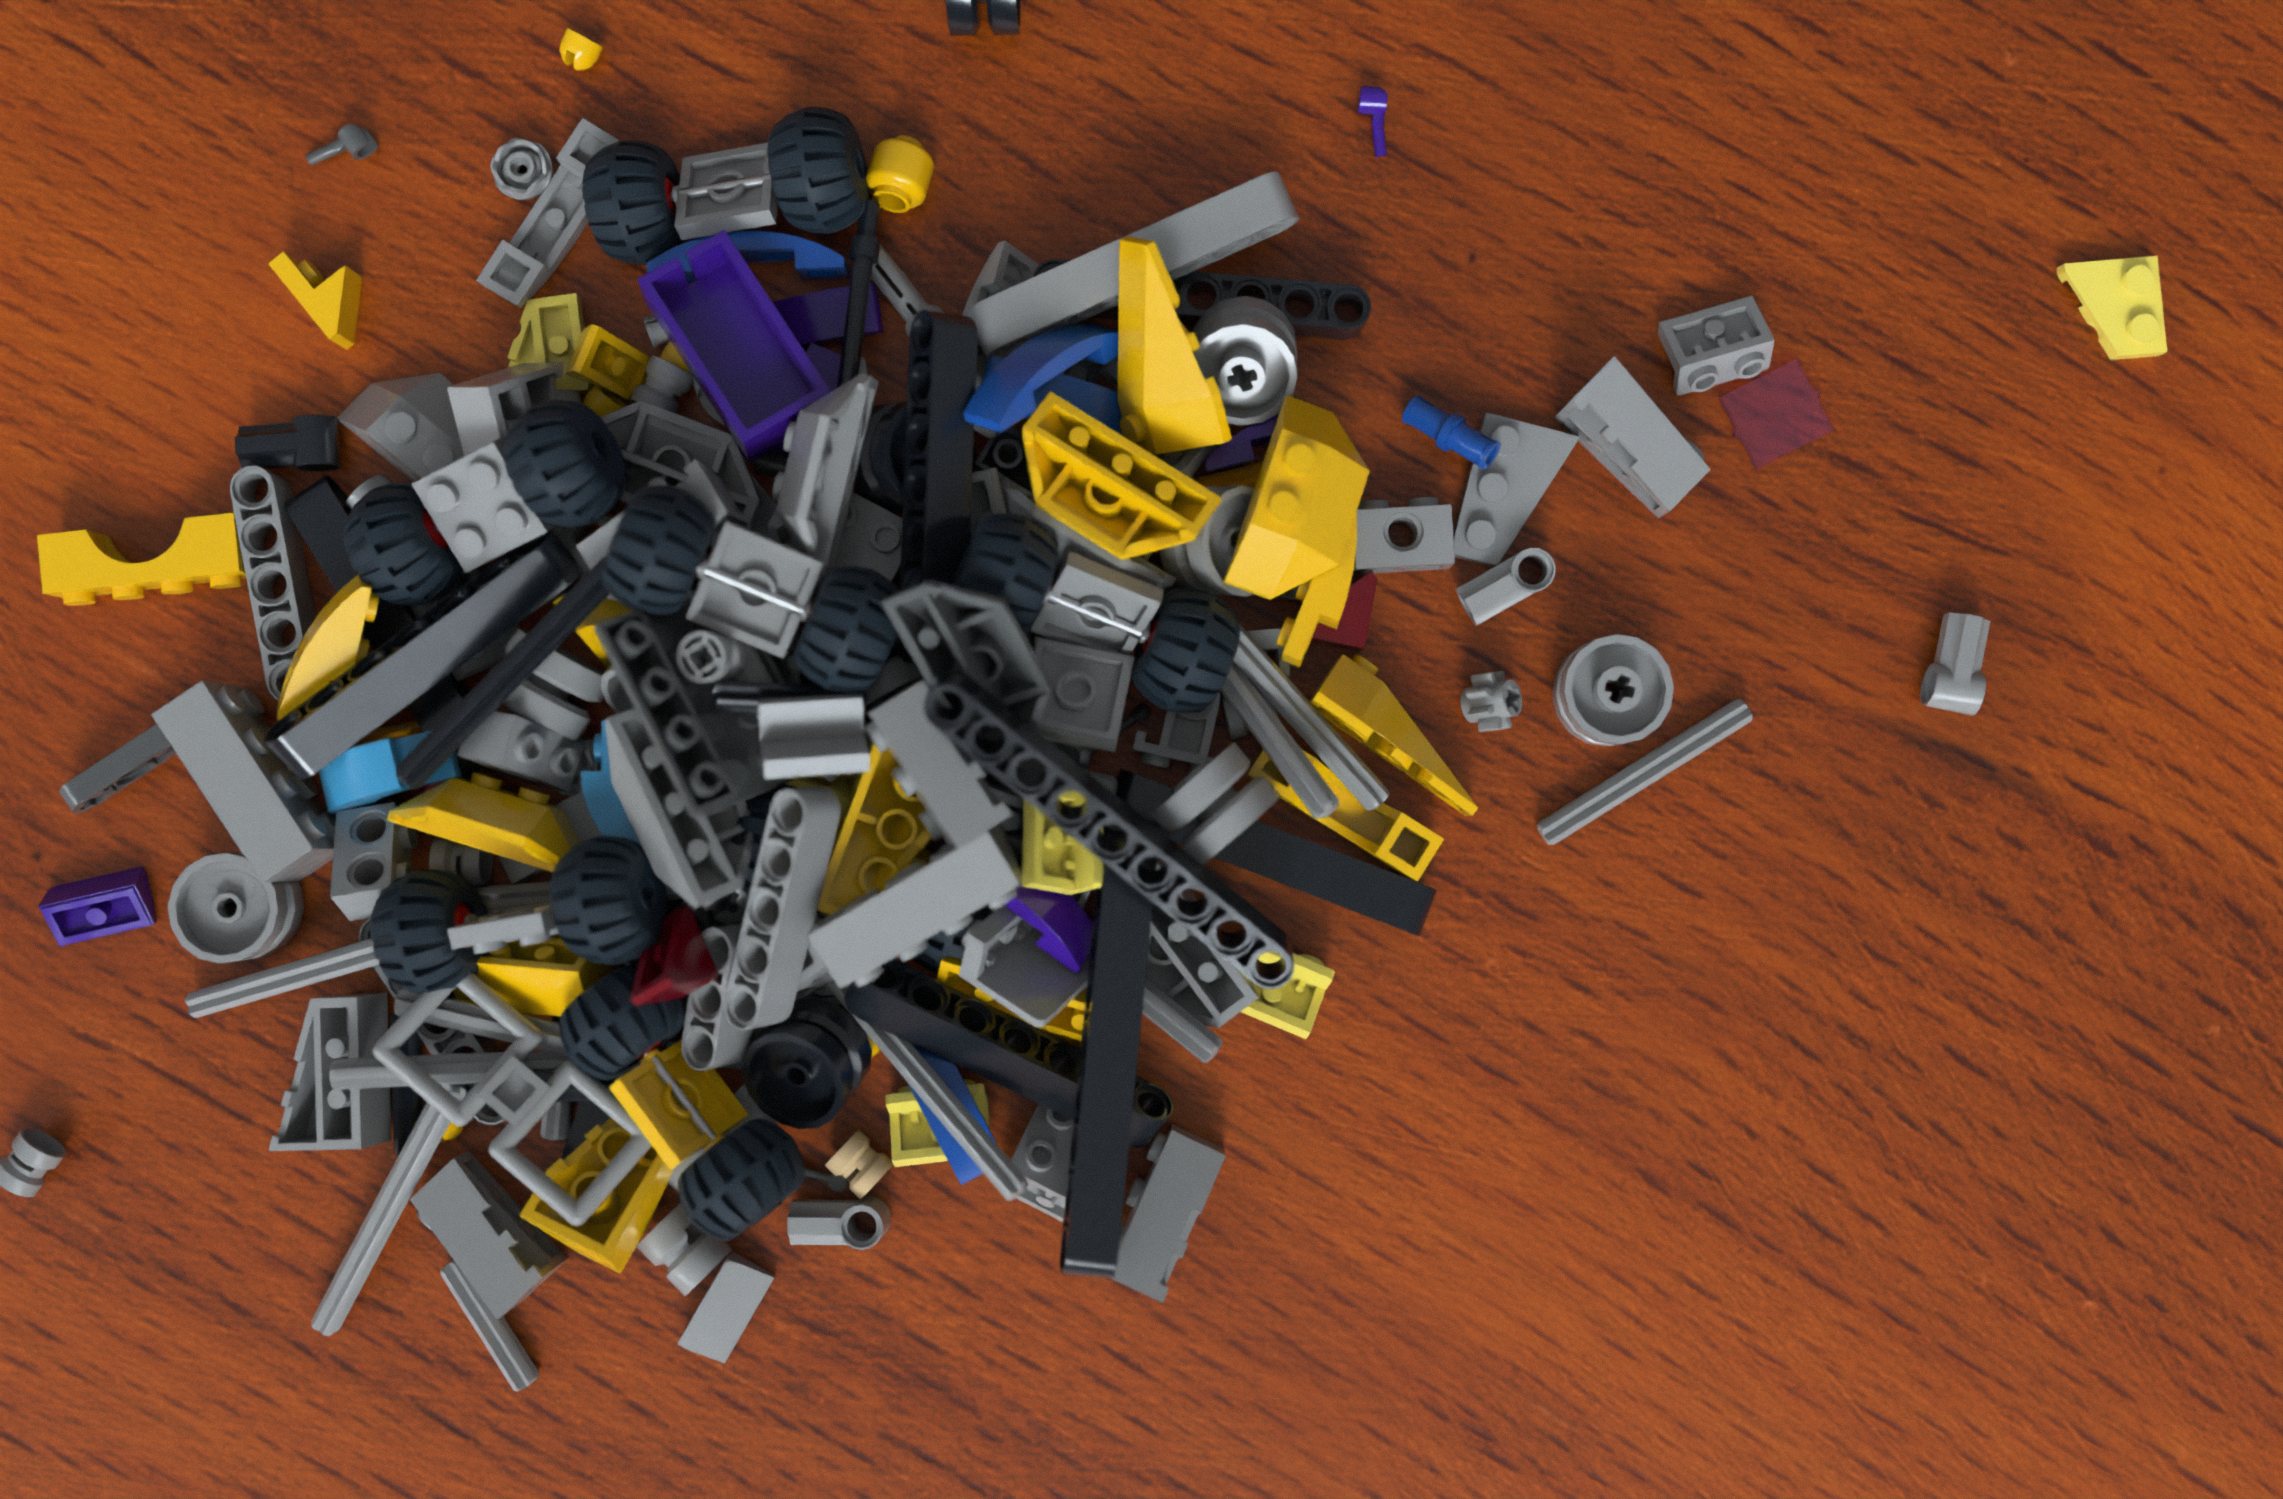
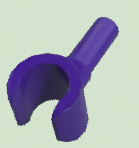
M1363 86L1359 96L1358 113L1373 115L1371 126L1375 157L1387 156L1384 132V115L1388 100L1387 93L1380 87Z

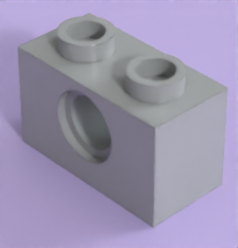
M1436 497L1408 500L1409 507L1389 508L1388 500H1371L1359 503L1360 509L1357 510V545L1352 575L1368 574L1371 571L1373 573L1441 570L1449 569L1455 564L1451 504L1438 505V498ZM1395 523L1407 525L1413 534L1412 544L1407 547H1399L1393 544L1388 535L1389 526Z
M494 711L460 746L457 756L528 784L570 792L585 745L517 715Z

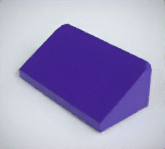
M143 867L54 886L47 891L38 906L59 946L155 925L157 921L148 876Z

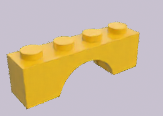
M234 512L184 518L180 533L172 546L160 556L141 563H131L118 552L109 536L90 530L37 535L42 594L63 598L64 605L96 603L95 596L112 594V599L114 600L140 599L145 597L144 590L161 588L162 594H185L193 592V584L210 583V588L213 589L241 587V579L246 578Z
M1261 749L1245 775L1247 778L1253 780L1256 777H1265L1281 795L1280 798L1406 878L1413 881L1420 879L1444 838L1385 803L1371 811L1366 810L1329 768L1302 750L1339 800V806L1329 816L1316 819L1264 749Z

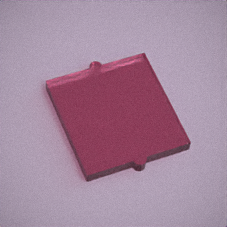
M1797 359L1719 398L1735 429L1732 436L1735 439H1740L1755 470L1833 430L1818 401L1820 392L1812 389Z

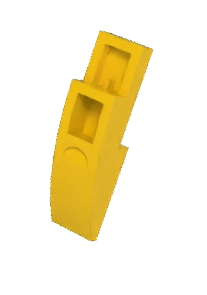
M1357 512L1340 564L1298 587L1295 599L1303 601L1296 619L1287 616L1276 643L1279 646L1285 647L1282 653V661L1301 667L1318 622L1334 629L1338 628L1354 570L1357 545Z
M359 574L337 592L321 610L305 633L284 678L278 700L277 720L283 718L329 684L330 680L333 681L367 656L369 640L362 639L361 635L364 621L374 622L379 596L372 593L371 585L360 580Z

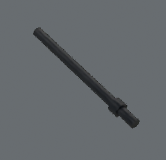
M866 200V208L858 220L857 235L851 237L849 259L853 261L837 388L859 375L872 267L878 263L881 244L880 240L876 238L880 203L874 200Z

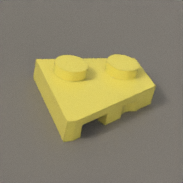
M2158 256L2064 263L2056 268L2057 276L2061 283L2067 280L2082 303V306L2078 309L2087 324L2097 331L2098 341L2110 360L2153 357L2167 352Z
M577 293L528 299L520 320L521 331L513 340L507 357L510 360L508 367L521 363L563 362V378H556V390H576L581 395L586 394L592 388V383L565 374L580 335L585 328L581 297Z

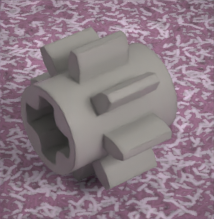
M1504 671L1471 675L1473 686L1465 687L1460 698L1462 713L1466 720L1470 723L1478 722L1479 732L1511 728L1512 722L1510 717L1518 716L1522 709V694L1517 683L1514 680H1505Z

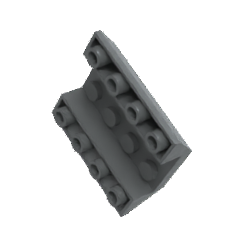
M692 601L683 604L679 610L670 614L646 617L643 611L635 610L596 624L593 629L691 817L714 815L798 778L764 779L760 758L759 721L757 715L752 712L714 710L712 706V688L715 682L695 683L687 679L680 671L677 664V650L681 641L693 632L711 631L710 628L686 618ZM798 625L784 659L755 647L773 683L817 685L806 677L794 659L795 648L801 635Z

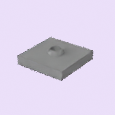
M1035 637L1033 651L1053 686L1037 732L1046 739L1115 752L1134 656Z

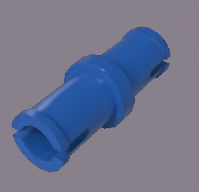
M1420 395L1414 396L1403 412L1402 422L1404 424L1410 425L1434 439L1436 447L1444 452L1452 450L1478 465L1482 470L1487 469L1498 455L1501 446L1499 441L1493 440L1467 425L1464 416L1458 413L1450 415L1426 401Z

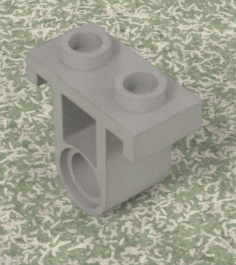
M1220 692L1207 708L1201 712L1179 713L1167 711L1159 745L1145 742L1147 732L1137 730L1133 751L1142 753L1140 762L1169 769L1171 760L1190 764L1189 774L1206 759L1211 763L1215 758L1208 757V752L1220 704Z

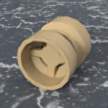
M859 1129L825 1164L835 1176L842 1175L849 1181L850 1190L860 1200L894 1165L885 1153H876L870 1147V1139Z

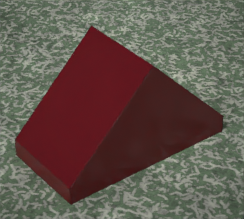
M1372 571L1350 586L1338 628L1334 629L1318 622L1310 643L1361 652L1365 648L1377 585V578Z
M686 905L665 916L661 937L640 956L630 996V1001L636 1006L683 998L720 977L695 916Z

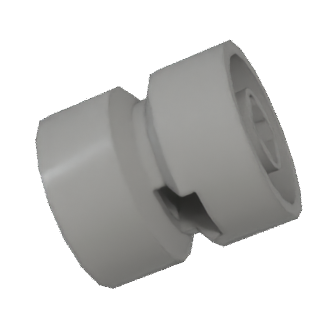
M681 1203L636 1246L654 1266L665 1265L668 1268L666 1278L684 1297L733 1250L725 1241L704 1234L687 1218Z

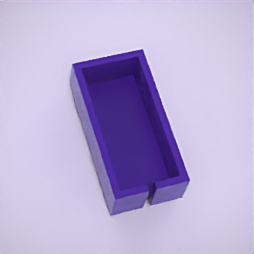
M723 230L685 252L692 276L695 279L693 283L688 285L682 265L677 257L643 275L637 281L648 308L747 460L751 463L783 444L788 425L791 421L797 422L799 411L829 394L831 390L726 231Z

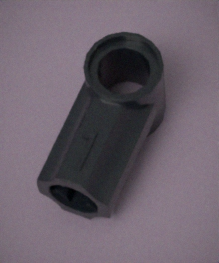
M302 415L293 417L291 419L292 423L239 427L238 434L234 439L235 454L239 458L241 468L258 466L266 470L294 467L302 471H330L341 468L338 418L329 415Z

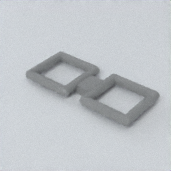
M471 972L455 987H458L517 1037V1039L463 1099L459 1101L399 1050L404 1042L454 988L422 993L373 1046L375 1058L456 1126L468 1124L487 1103L509 1122L489 1146L490 1155L574 1226L584 1224L652 1146L610 1088L598 1078L583 1072L570 1059L564 1061L546 1082L526 1067L523 1062L543 1039L541 1030ZM571 1084L633 1136L578 1200L574 1199L515 1148Z

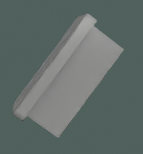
M861 694L764 699L758 702L760 758L764 779L870 772L869 750L864 735V701Z

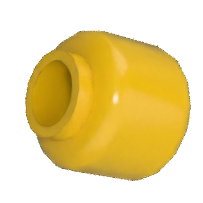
M900 135L896 138L884 139L876 144L866 174L869 194L872 195L873 200L880 203V207L884 210L894 213H904L921 205L925 200L934 170V162L931 155L922 147L918 140L910 136Z

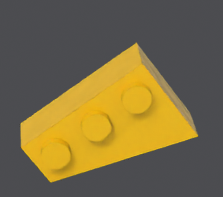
M553 934L550 940L531 945L520 946L519 940L507 942L504 948L490 951L487 957L480 956L477 962L478 973L476 976L520 1013L561 1017L565 1008L598 980L623 966L625 962L605 964L584 959L569 950L559 934ZM459 988L453 990L456 999L475 1003Z

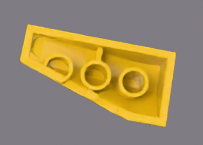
M1127 236L1119 240L1117 401L1122 415L1120 420L1121 431L1125 438L1153 454L1226 443L1232 440L1220 391L1213 376L1204 379L1192 352L1201 348L1195 333L1188 334L1175 313L1180 299L1156 243L1151 240Z
M1356 653L1353 654L1351 659L1342 654L1309 699V702L1334 726L1464 816H1473L1478 809L1477 805L1386 684L1375 676L1379 669Z
M871 739L868 743L870 772H858L832 847L817 908L818 911L827 914L834 913L873 888H876L878 892L886 889L885 883L898 872L905 869L919 850H922L931 839L930 834L918 816L925 811L923 805L915 793L909 797L904 794L891 772L899 766L888 749L879 753Z
M611 1117L602 1126L599 1127L597 1124L585 1135L586 1140L564 1160L562 1158L558 1159L545 1172L547 1176L576 1200L633 1137ZM651 1146L584 1224L580 1226L570 1224L534 1192L520 1213V1216L577 1253L621 1274L645 1233L675 1168L670 1170L653 1146Z

